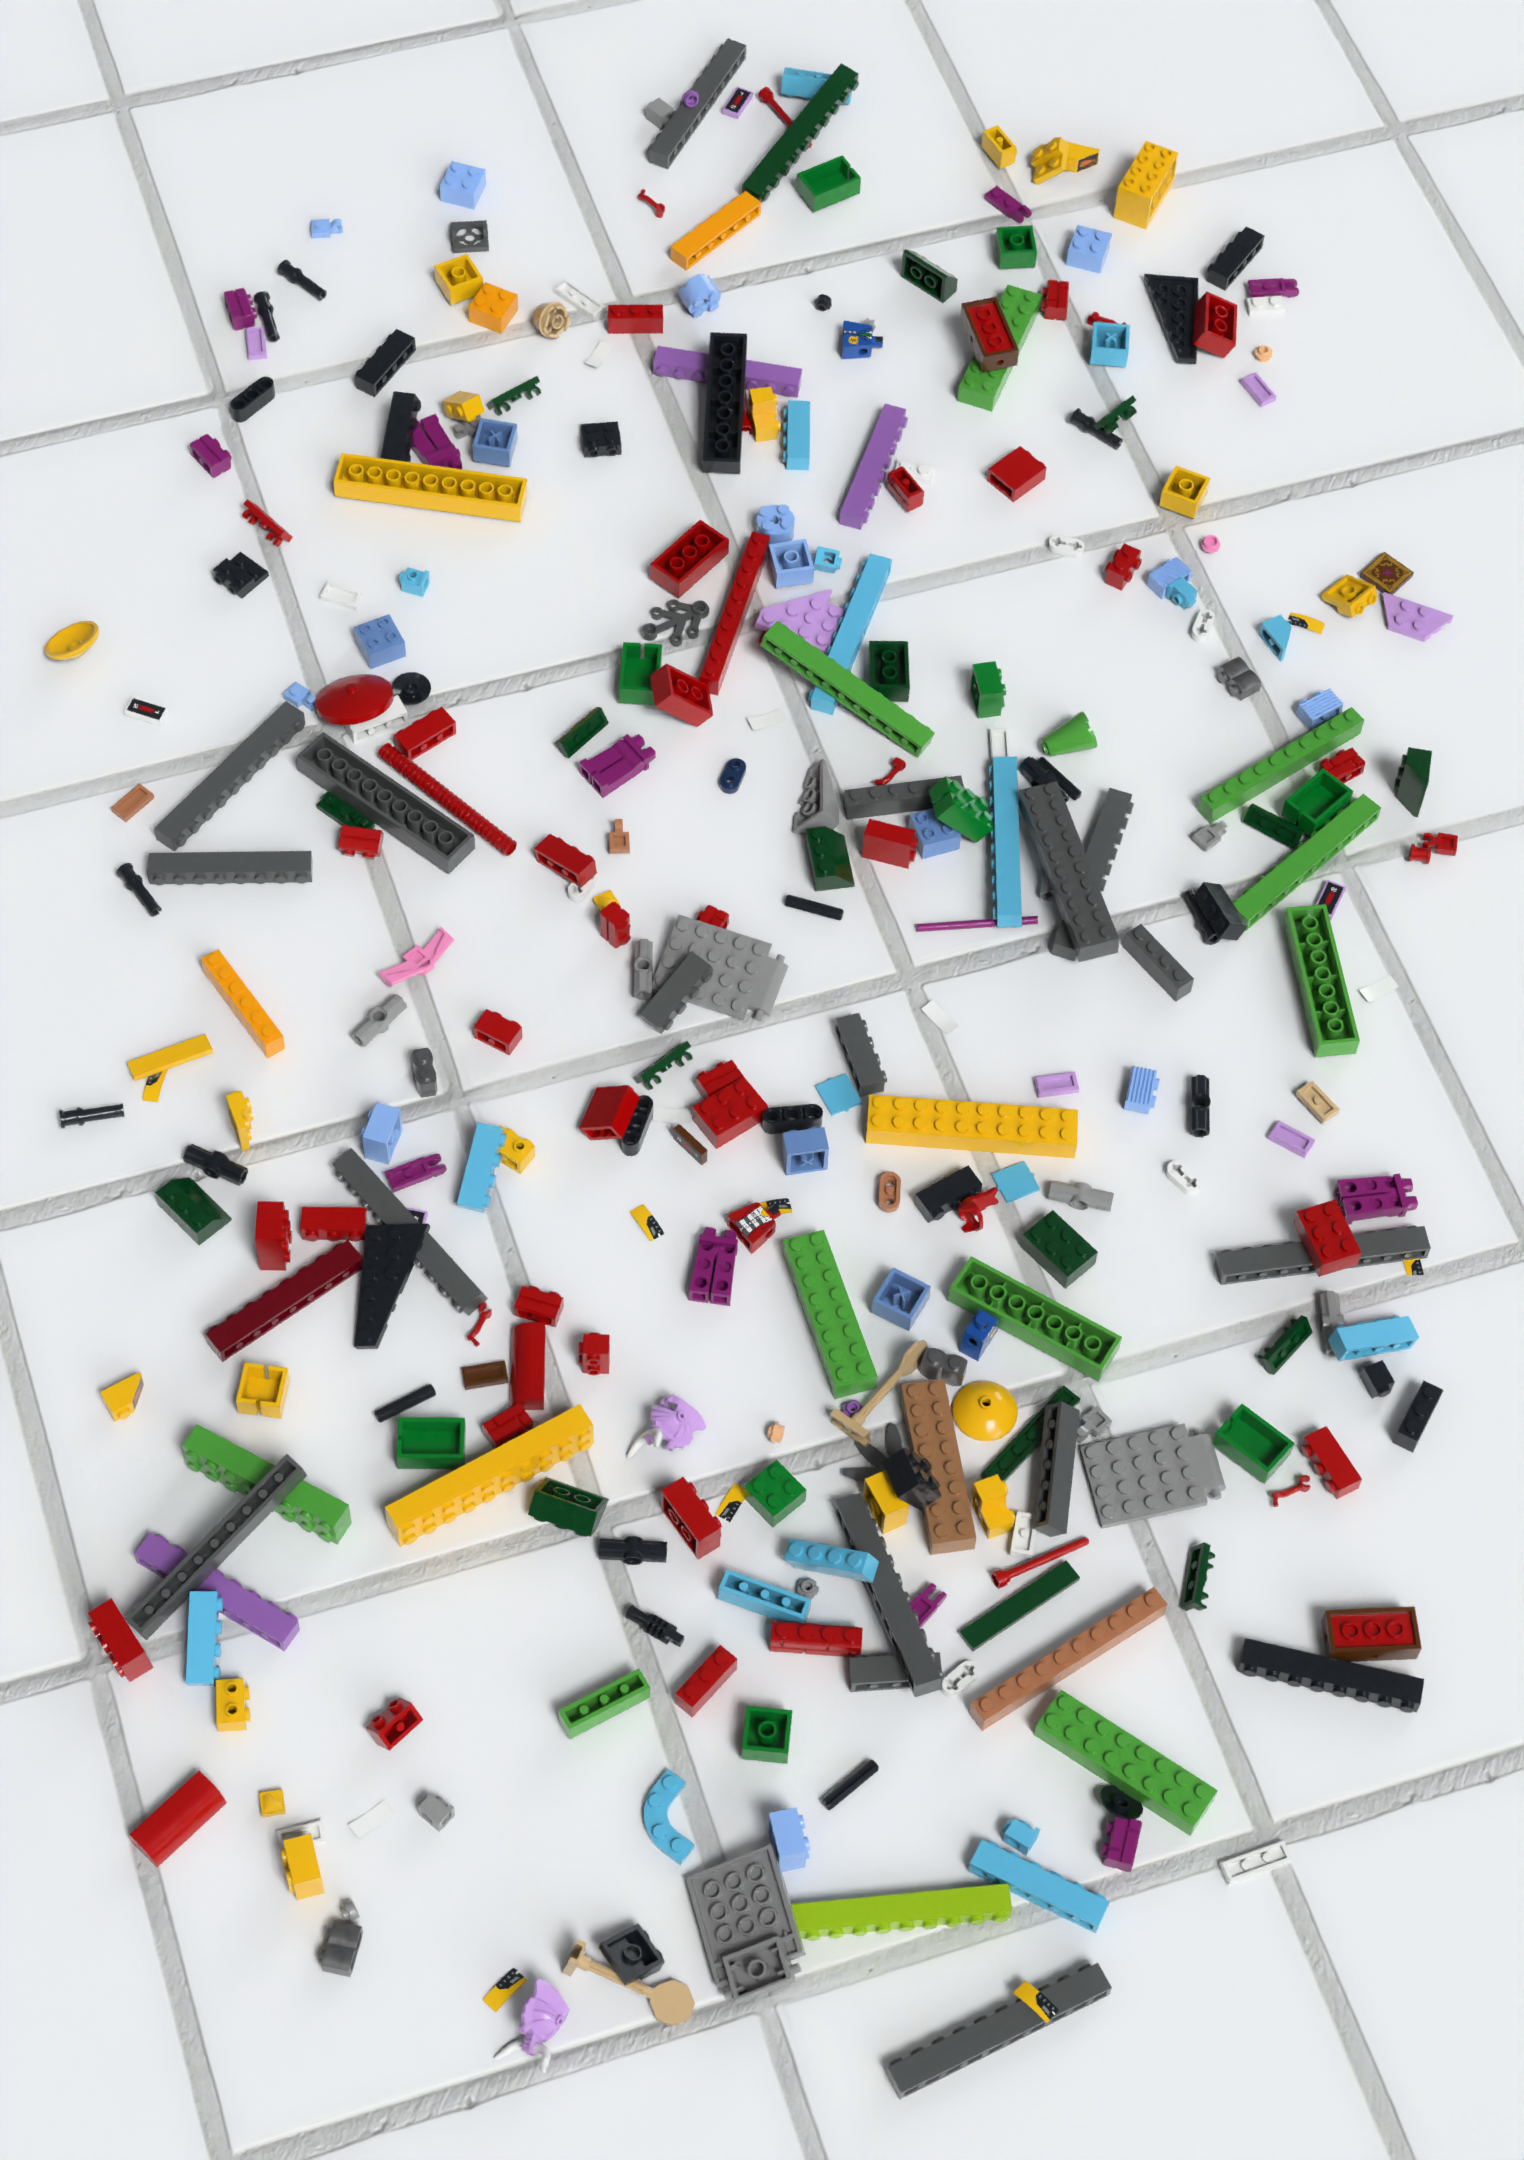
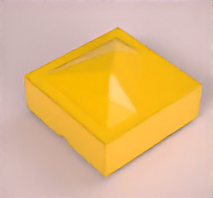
M611 890L593 897V903L599 912L611 902H616L620 905Z
M282 1789L259 1793L262 1818L286 1814Z

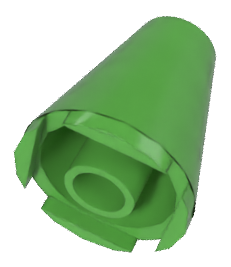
M1083 711L1077 713L1043 738L1041 747L1044 754H1049L1051 757L1097 747L1098 744L1092 727L1090 728L1089 720Z

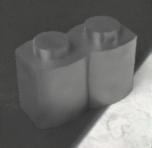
M1236 657L1219 666L1218 678L1222 684L1229 687L1234 697L1243 700L1260 691L1261 681L1259 677L1249 669L1242 658Z
M429 1048L415 1049L412 1052L413 1073L416 1077L417 1092L421 1098L435 1096L437 1094V1077L433 1065L432 1052Z
M926 1348L921 1362L920 1374L932 1380L944 1379L945 1383L951 1386H961L966 1374L968 1361L959 1355H947L942 1350Z
M334 1921L332 1927H328L325 1941H328L326 1949L321 1950L319 1956V1963L324 1972L351 1977L363 1936L362 1926Z

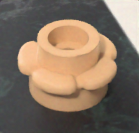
M1261 345L1255 349L1256 359L1260 362H1267L1272 357V349L1266 345Z
M779 1422L770 1425L767 1437L771 1438L772 1443H781L785 1427L779 1425Z

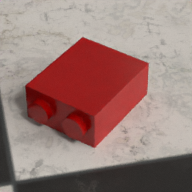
M1019 446L988 469L987 481L1008 499L1015 502L1045 480L1047 467L1033 457L1029 451Z
M869 819L864 833L862 857L908 869L910 861L914 862L917 853L918 839L915 838L916 830Z
M629 1085L597 1087L579 1129L590 1140L622 1139L640 1097Z

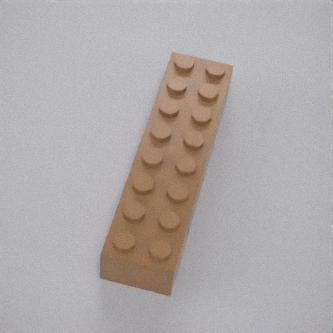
M945 1380L901 1384L900 1400L910 1451L915 1452L921 1458H926L932 1466L931 1473L940 1484L939 1491L942 1495L922 1509L930 1554L975 1549L976 1533Z

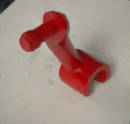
M642 189L641 193L637 196L638 199L652 205L655 208V216L662 218L663 212H665L664 204H657L649 196L644 195L646 191Z
M1093 312L1087 318V323L1093 326V322L1098 321L1118 324L1112 319L1101 317L1098 312Z
M896 757L892 762V766L895 768L886 777L876 779V786L889 783L899 771L905 769L906 762Z
M485 1302L480 1304V1317L473 1330L467 1336L468 1341L471 1340L476 1347L480 1344L474 1337L480 1332L485 1320L492 1315V1309H489L487 1312L483 1311L487 1307Z
M1303 1475L1300 1477L1297 1485L1273 1492L1271 1494L1273 1506L1278 1507V1498L1287 1497L1298 1491L1307 1492L1311 1486L1304 1485L1302 1482H1309L1310 1477Z

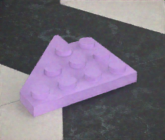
M829 589L762 608L755 628L767 632L776 621H779L826 655L845 609L828 603L833 591Z

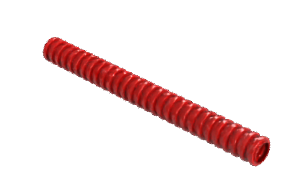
M386 743L380 748L379 758L387 762L388 765L396 769L406 779H409L411 783L418 786L420 790L427 793L429 797L436 800L438 804L445 807L451 814H454L465 825L467 824L474 832L476 831L483 839L485 838L492 846L494 845L501 853L509 856L515 851L517 846L515 840L508 837L506 833L499 830L497 826L490 823L488 819L481 816L479 812L472 809L470 805L463 802L461 798L454 795L452 791L445 788L443 784L436 781L425 770L423 771L421 767L414 764L412 760L405 757L394 746Z

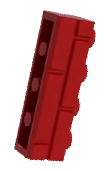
M772 1621L770 1651L854 1657L861 1655L863 1628Z

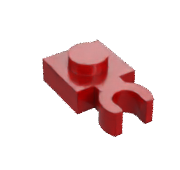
M1438 832L1437 837H1434L1431 833H1424L1423 840L1429 842L1423 841L1422 847L1436 848L1435 853L1456 855L1458 835Z

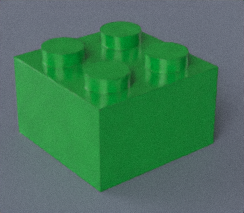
M1033 226L997 227L995 246L999 268L1035 267L1037 248Z
M996 661L972 665L970 691L978 719L1001 716V710L1005 706L1003 696H1006L1005 684L1001 683L1002 673L1001 669L997 668Z
M775 1460L744 1485L743 1497L773 1528L806 1501L807 1490L778 1460Z
M747 1706L741 1759L787 1764L792 1710Z

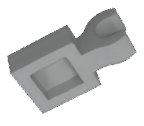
M476 416V419L471 422L463 421V424H456L454 426L456 430L454 432L455 437L461 439L469 435L471 438H474L481 416Z
M1224 821L1218 822L1212 828L1207 824L1193 834V840L1207 852L1221 841V836L1227 832L1225 828L1228 825Z
M1096 1406L1081 1418L1083 1425L1078 1428L1076 1441L1079 1444L1082 1443L1090 1433L1095 1437L1111 1425L1112 1420Z

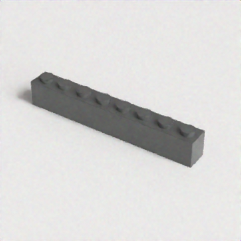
M312 851L149 853L148 876L150 884L306 883L312 882Z

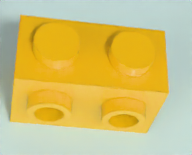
M997 125L983 131L981 147L999 169L1014 164L1017 147Z
M458 391L442 400L445 414L449 418L471 422L476 419V416L485 412L479 394Z
M500 1125L499 1127L503 1128L504 1134L507 1135L505 1146L501 1147L499 1155L502 1156L501 1163L521 1174L535 1157V1145L530 1140L516 1135L512 1129H506Z
M244 1678L216 1680V1723L219 1732L246 1730V1722H250V1708H246V1700H250V1688L245 1686Z

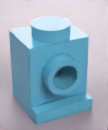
M818 546L813 561L814 570L835 574L836 569L840 570L842 558H839L840 551Z
M409 567L406 572L402 571L399 576L401 591L423 597L430 584L429 571L425 570L423 572Z
M1183 577L1168 585L1166 598L1168 600L1172 599L1183 610L1191 608L1196 603L1197 590Z
M1008 1820L1002 1829V1832H1004L1003 1842L1027 1856L1038 1839L1040 1829L1036 1827L1035 1830H1032L1031 1826L1022 1820Z

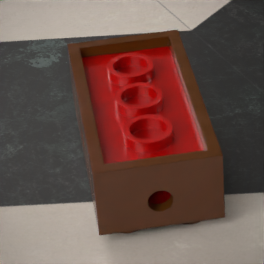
M997 297L961 303L960 320L981 371L987 372L1017 366L1019 349Z
M1415 1606L1325 1610L1321 1620L1326 1657L1348 1662L1417 1659L1422 1649Z

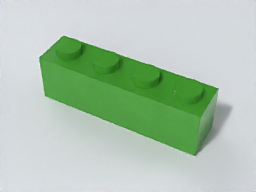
M637 1669L558 1710L559 1722L570 1740L649 1699L650 1686L640 1669Z

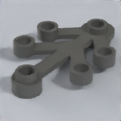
M672 599L668 602L669 611L662 610L660 607H654L651 610L652 619L660 620L661 618H667L670 620L657 626L652 623L645 624L642 628V635L647 641H653L659 633L676 626L675 632L671 636V644L678 647L682 644V633L687 620L693 618L692 625L687 629V636L690 639H696L699 636V624L702 618L709 615V606L701 600L695 601L691 605ZM678 610L687 611L683 614L676 613Z

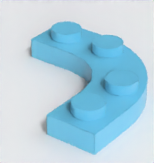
M667 1769L647 1796L644 1806V1823L652 1843L661 1852L681 1865L695 1848V1844L678 1833L670 1825L667 1815L670 1805L686 1786V1782Z

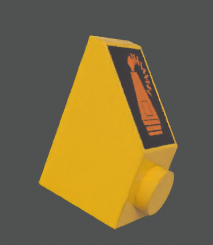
M1066 142L1069 145L1066 171L1077 173L1098 164L1100 149Z
M140 1372L100 1392L102 1401L114 1422L128 1418L135 1411L144 1386Z

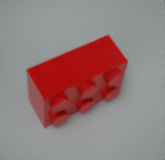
M1206 291L1195 304L1193 345L1225 358L1236 346L1237 305Z
M667 663L650 675L654 704L658 709L696 727L713 716L709 685Z
M743 1076L693 1106L692 1120L717 1149L761 1123L763 1112L768 1108V1105Z
M1336 1199L1296 1211L1293 1225L1318 1277L1358 1265L1362 1252Z
M258 1201L255 1244L260 1270L286 1271L287 1263L291 1262V1250H289V1244H292L291 1222L289 1220V1210H285L284 1202Z
M682 1477L661 1490V1510L699 1560L720 1547L722 1524L716 1516L713 1517L706 1501L704 1499L700 1500L697 1496L694 1485Z
M112 1598L88 1612L91 1618L88 1624L121 1678L126 1676L129 1682L154 1668Z

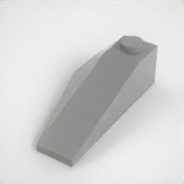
M822 759L808 769L803 785L805 793L803 797L799 798L798 802L801 805L800 810L795 812L794 815L795 833L806 834L807 828L824 826L833 830L839 825L837 801L826 761Z

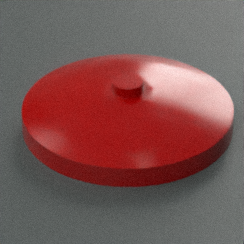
M358 674L347 676L328 684L318 693L315 699V706L322 720L336 725H352L369 721L384 713L391 706L394 693L390 682L385 678L371 674Z

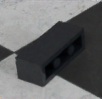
M1208 882L1201 884L1193 895L1198 906L1220 939L1237 941L1248 927L1221 884Z
M968 1165L916 1193L914 1205L928 1223L933 1220H939L949 1211L958 1210V1205L967 1197L979 1194L982 1190V1183Z
M1423 1380L1396 1434L1394 1444L1412 1453L1414 1452L1440 1400L1443 1389Z

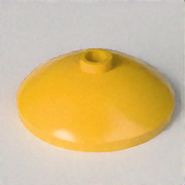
M82 621L63 628L46 643L44 649L46 655L55 660H69L81 657L97 640L99 627L93 621Z
M976 1381L966 1385L957 1393L952 1406V1415L956 1426L966 1436L978 1441H995L1006 1436L1013 1429L1017 1420L1018 1408L1013 1395L1002 1385L991 1381ZM987 1402L990 1405L984 1406L982 1403Z

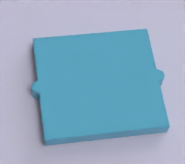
M846 1073L833 1079L829 1078L828 1081L815 1086L831 1116L843 1111L848 1112L850 1108L862 1104L861 1098Z
M1025 1161L991 1174L998 1191L1001 1192L1006 1203L1040 1190L1034 1179V1173L1030 1172Z

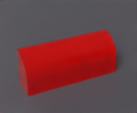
M545 1322L521 1323L511 1330L509 1408L520 1402L525 1410H544Z
M198 1771L129 1834L131 1842L158 1868L226 1804V1800L214 1784L203 1773Z

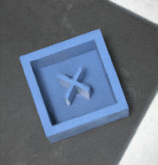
M480 418L472 446L473 461L510 467L518 440L517 424Z
M390 614L354 627L355 642L370 669L406 657L405 641Z
M934 808L910 814L908 828L916 830L915 838L918 839L917 849L922 859L959 850L961 834L938 820Z
M811 1127L806 1130H790L783 1133L781 1155L786 1175L827 1170L829 1146L825 1127Z
M892 1268L872 1301L871 1313L910 1331L929 1300L931 1286Z

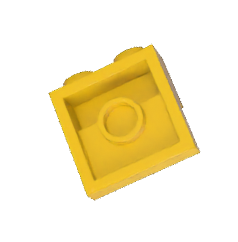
M1055 137L1049 143L1041 144L1033 151L1031 164L1035 167L1033 181L1037 185L1065 171L1069 145L1061 137Z
M1348 574L1321 594L1323 601L1337 606L1338 613L1353 618L1355 615H1361L1366 606L1369 604L1373 605L1377 600L1375 585Z
M234 1091L226 1095L231 1123L241 1150L244 1151L250 1149L249 1140H252L250 1133L252 1129L251 1121L254 1118L249 1098H244L242 1091Z

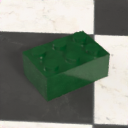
M869 641V686L883 694L891 702L909 701L908 641Z
M1054 1210L1049 1212L1022 1235L1020 1246L1065 1289L1095 1265L1098 1251Z

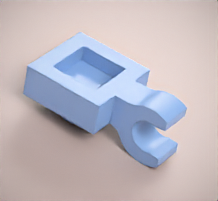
M329 219L311 220L312 238L330 237V233H343L341 219H334L331 223Z
M294 682L283 693V699L298 708L302 704L311 711L316 708L314 703L316 697L311 695L310 690L297 682Z

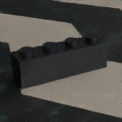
M1247 226L1242 232L1239 231L1235 240L1229 242L1226 250L1218 255L1215 263L1209 265L1207 269V282L1226 291L1262 249L1265 235Z
M398 329L392 335L390 334L384 344L377 348L376 353L367 359L361 370L359 369L356 372V388L375 397L416 351L415 337Z
M393 391L381 458L404 462L411 461L410 449L414 445L413 433L417 429V413L421 409V401L415 393Z

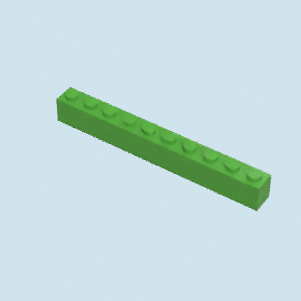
M776 621L764 634L761 647L918 758L931 743L935 732L928 726L923 725L914 716L908 714L897 704L884 697L883 694L871 688L865 681L857 678L849 670L836 663L834 659L829 658L817 647L808 643L803 637L791 631L786 625Z
M1352 707L1201 796L1197 811L1211 824L1361 734L1364 719Z
M1364 793L1358 798L1355 797L1347 808H1342L1338 811L1334 819L1327 820L1321 830L1314 831L1309 840L1305 843L1301 842L1296 851L1292 854L1288 853L1279 865H1274L1266 876H1261L1252 888L1248 887L1239 899L1235 898L1232 902L1248 926L1245 931L1373 824L1379 817L1381 807Z

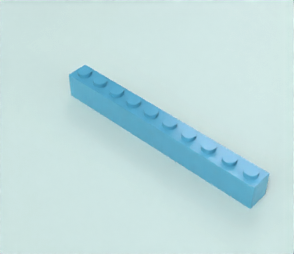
M871 553L868 560L863 562V572L858 574L856 580L857 587L851 591V601L846 603L845 616H841L838 624L839 631L834 632L832 639L834 643L832 646L829 645L826 654L849 671L852 669L891 573L892 559ZM817 686L810 691L808 700L811 701V709L833 715L838 701Z
M1017 756L993 757V765H989V777H993V780H990V792H994V796H990V808H994V812H990V815L992 817V824H995L994 829L991 831V839H995V843H991V855H995L996 858L992 859V871H996V875H992V887H996V891H992L993 903H997V907H993V920L997 919V928L1022 927Z

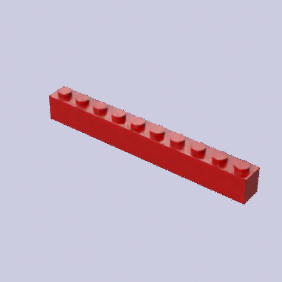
M751 532L700 675V680L709 685L710 694L718 696L768 556L770 535Z

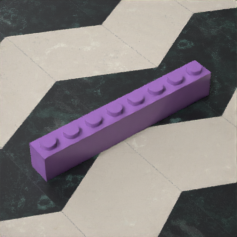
M657 346L653 361V374L707 383L709 354ZM747 360L745 380L747 390L771 386L773 394L798 398L802 382L801 368Z
M885 403L840 511L839 524L861 530L863 524L868 522V511L874 507L875 495L878 496L881 485L879 484L885 480L886 468L889 469L892 461L890 457L895 455L897 441L900 442L903 434L901 430L907 426L908 417H906V409Z
M150 1532L134 1555L138 1564L165 1579L187 1556V1552L180 1546L174 1547L169 1544L168 1540L162 1535L156 1536ZM218 1569L195 1590L217 1591L220 1597H223V1611H219V1613L284 1652L300 1631L296 1616L289 1612H282L271 1601L267 1603L262 1600L255 1591H247L242 1588V1585L237 1580L227 1579Z

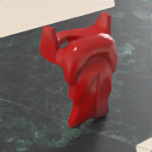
M996 1187L983 1193L980 1192L975 1196L967 1197L958 1205L959 1217L967 1221L962 1227L964 1233L983 1229L981 1211L999 1202L995 1198L998 1191ZM977 1215L979 1222L976 1221L974 1216Z

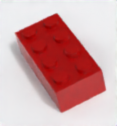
M699 520L650 564V579L677 598H680L729 554V539L702 520Z

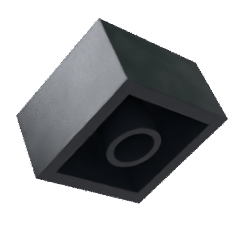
M902 1448L882 1462L897 1497L902 1501L922 1510L942 1496L939 1491L940 1484L932 1475V1466L926 1458H921L915 1452Z

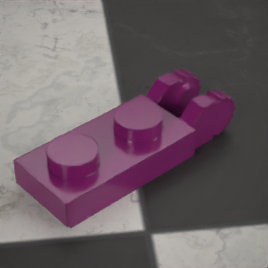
M998 186L991 189L984 196L985 201L1017 223L1024 221L1023 216L1028 218L1032 215L1029 207L1022 205Z
M1257 279L1247 282L1250 298L1281 295L1291 298L1299 295L1296 279Z
M440 1154L422 1157L384 1172L392 1192L394 1193L432 1178V1176L437 1177L447 1171L445 1164L432 1168L428 1167L441 1161Z
M933 1583L923 1593L920 1592L910 1604L911 1609L917 1612L920 1628L937 1611V1608L947 1597V1594L942 1592L933 1602L928 1598L936 1589V1585Z

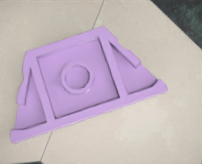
M1383 592L1381 598L1385 607L1384 615L1387 619V630L1422 642L1428 640L1432 634L1439 632L1446 623L1450 624L1454 616Z

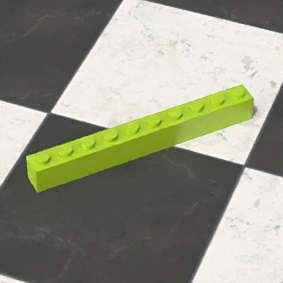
M1008 1883L791 1904L801 1939L806 1938L808 1941L818 1940L824 1936L841 1938L844 1934L863 1936L867 1932L875 1931L878 1934H885L896 1929L907 1932L916 1927L934 1929L937 1925L956 1927L961 1925V1923L968 1922L972 1925H978L988 1920L1000 1923L1007 1921V1919L1011 1918L1012 1914Z

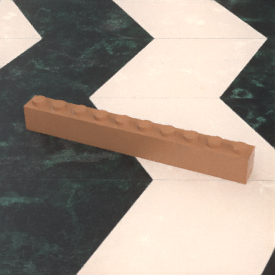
M1155 1587L1149 1589L971 1702L969 1714L982 1731L1162 1617L1168 1604Z

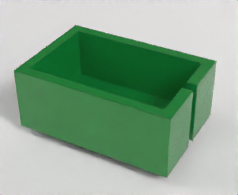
M843 155L797 173L796 190L814 212L860 193L861 177L851 168V165Z
M623 642L619 703L655 705L650 675L661 668L662 644H645L644 658H641V643Z
M1322 768L1285 800L1281 815L1294 825L1298 823V828L1304 830V833L1310 837L1314 831L1321 830L1327 820L1334 819L1339 810L1348 807L1353 790Z
M945 776L929 790L936 818L972 841L979 842L994 829L987 801L983 797L975 795L970 789L962 787L956 780H951Z
M1241 1404L1230 1416L1229 1420H1226L1217 1430L1213 1439V1446L1265 1484L1290 1456L1294 1442L1244 1404Z
M398 1417V1469H458L465 1465V1418Z

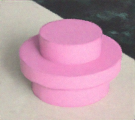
M1214 535L1206 536L1201 542L1202 549L1207 553L1217 552L1220 548L1219 539Z

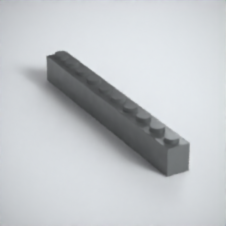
M728 38L724 44L720 45L719 51L716 55H713L711 63L704 68L703 74L697 78L694 87L689 89L698 93V104L694 107H688L684 105V101L680 102L679 108L673 112L670 121L665 123L662 132L657 134L655 142L650 144L647 151L649 163L667 170L746 59L745 44Z
M285 701L154 828L156 840L174 852L179 847H182L192 834L197 833L200 827L206 821H209L213 814L219 808H222L232 795H236L240 788L246 782H249L258 770L264 768L270 758L275 757L279 750L285 744H288L297 732L303 730L305 726L304 712Z
M1109 788L1086 852L1100 891L1105 889L1107 882L1104 879L1105 875H1110L1112 869L1110 861L1116 858L1118 851L1115 848L1116 844H1121L1123 838L1121 830L1126 829L1129 818H1126L1127 813L1131 814L1134 803L1131 802L1132 794ZM1062 919L1053 943L1052 955L1075 961L1077 956Z
M352 1148L332 1164L337 1170L334 1174L342 1182L346 1180L350 1184L347 1188L355 1197L359 1194L363 1198L360 1201L361 1204L368 1211L372 1209L376 1213L373 1217L380 1225L384 1223L386 1225L420 1224ZM426 1233L422 1241V1248L418 1251L414 1263L420 1269L426 1268L428 1272L425 1275L433 1283L438 1282L441 1285L439 1290L446 1298L450 1296L453 1298L454 1302L452 1305L460 1313L464 1311L470 1316L488 1298L429 1233Z
M1412 1225L1404 1229L1390 1228L1381 1232L1368 1231L1365 1234H1353L1362 1254L1358 1265L1349 1268L1427 1258L1431 1247L1425 1226L1417 1227ZM1290 1241L1281 1245L1267 1244L1258 1248L1245 1247L1234 1251L1223 1250L1217 1253L1215 1261L1220 1285L1316 1273L1302 1242L1294 1243Z
M286 1454L125 1620L147 1640L189 1597L190 1591H195L307 1476L304 1469Z
M861 1493L836 1500L835 1514L850 1549L868 1552L879 1561L873 1583L866 1581L865 1583L914 1697L940 1690L941 1680L944 1679L940 1666L937 1667L934 1662V1651L931 1647L928 1648L926 1633L918 1625L917 1612L912 1610L909 1605L911 1604L909 1594L902 1589L901 1576L899 1573H895L893 1558L891 1554H887L885 1550L886 1542L883 1536L880 1537L877 1532L878 1524L876 1519H872L870 1516L871 1510L868 1501L863 1500Z
M1090 1963L1078 1969V1973L1072 1976L1066 1974L1057 1980L1058 1983L1052 1986L1046 1984L1037 1989L1059 2010L1048 2022H1045L1031 2007L1018 1998L1015 2004L1009 2007L1003 2005L995 2010V2014L989 2017L983 2015L967 2028L961 2026L952 2032L953 2035L947 2038L941 2036L932 2041V2045L925 2049L923 2047L916 2048L910 2053L911 2056L905 2059L899 2057L891 2061L887 2067L886 2075L899 2100L1108 1996L1112 1987L1099 1964L1096 1963L1092 1966Z

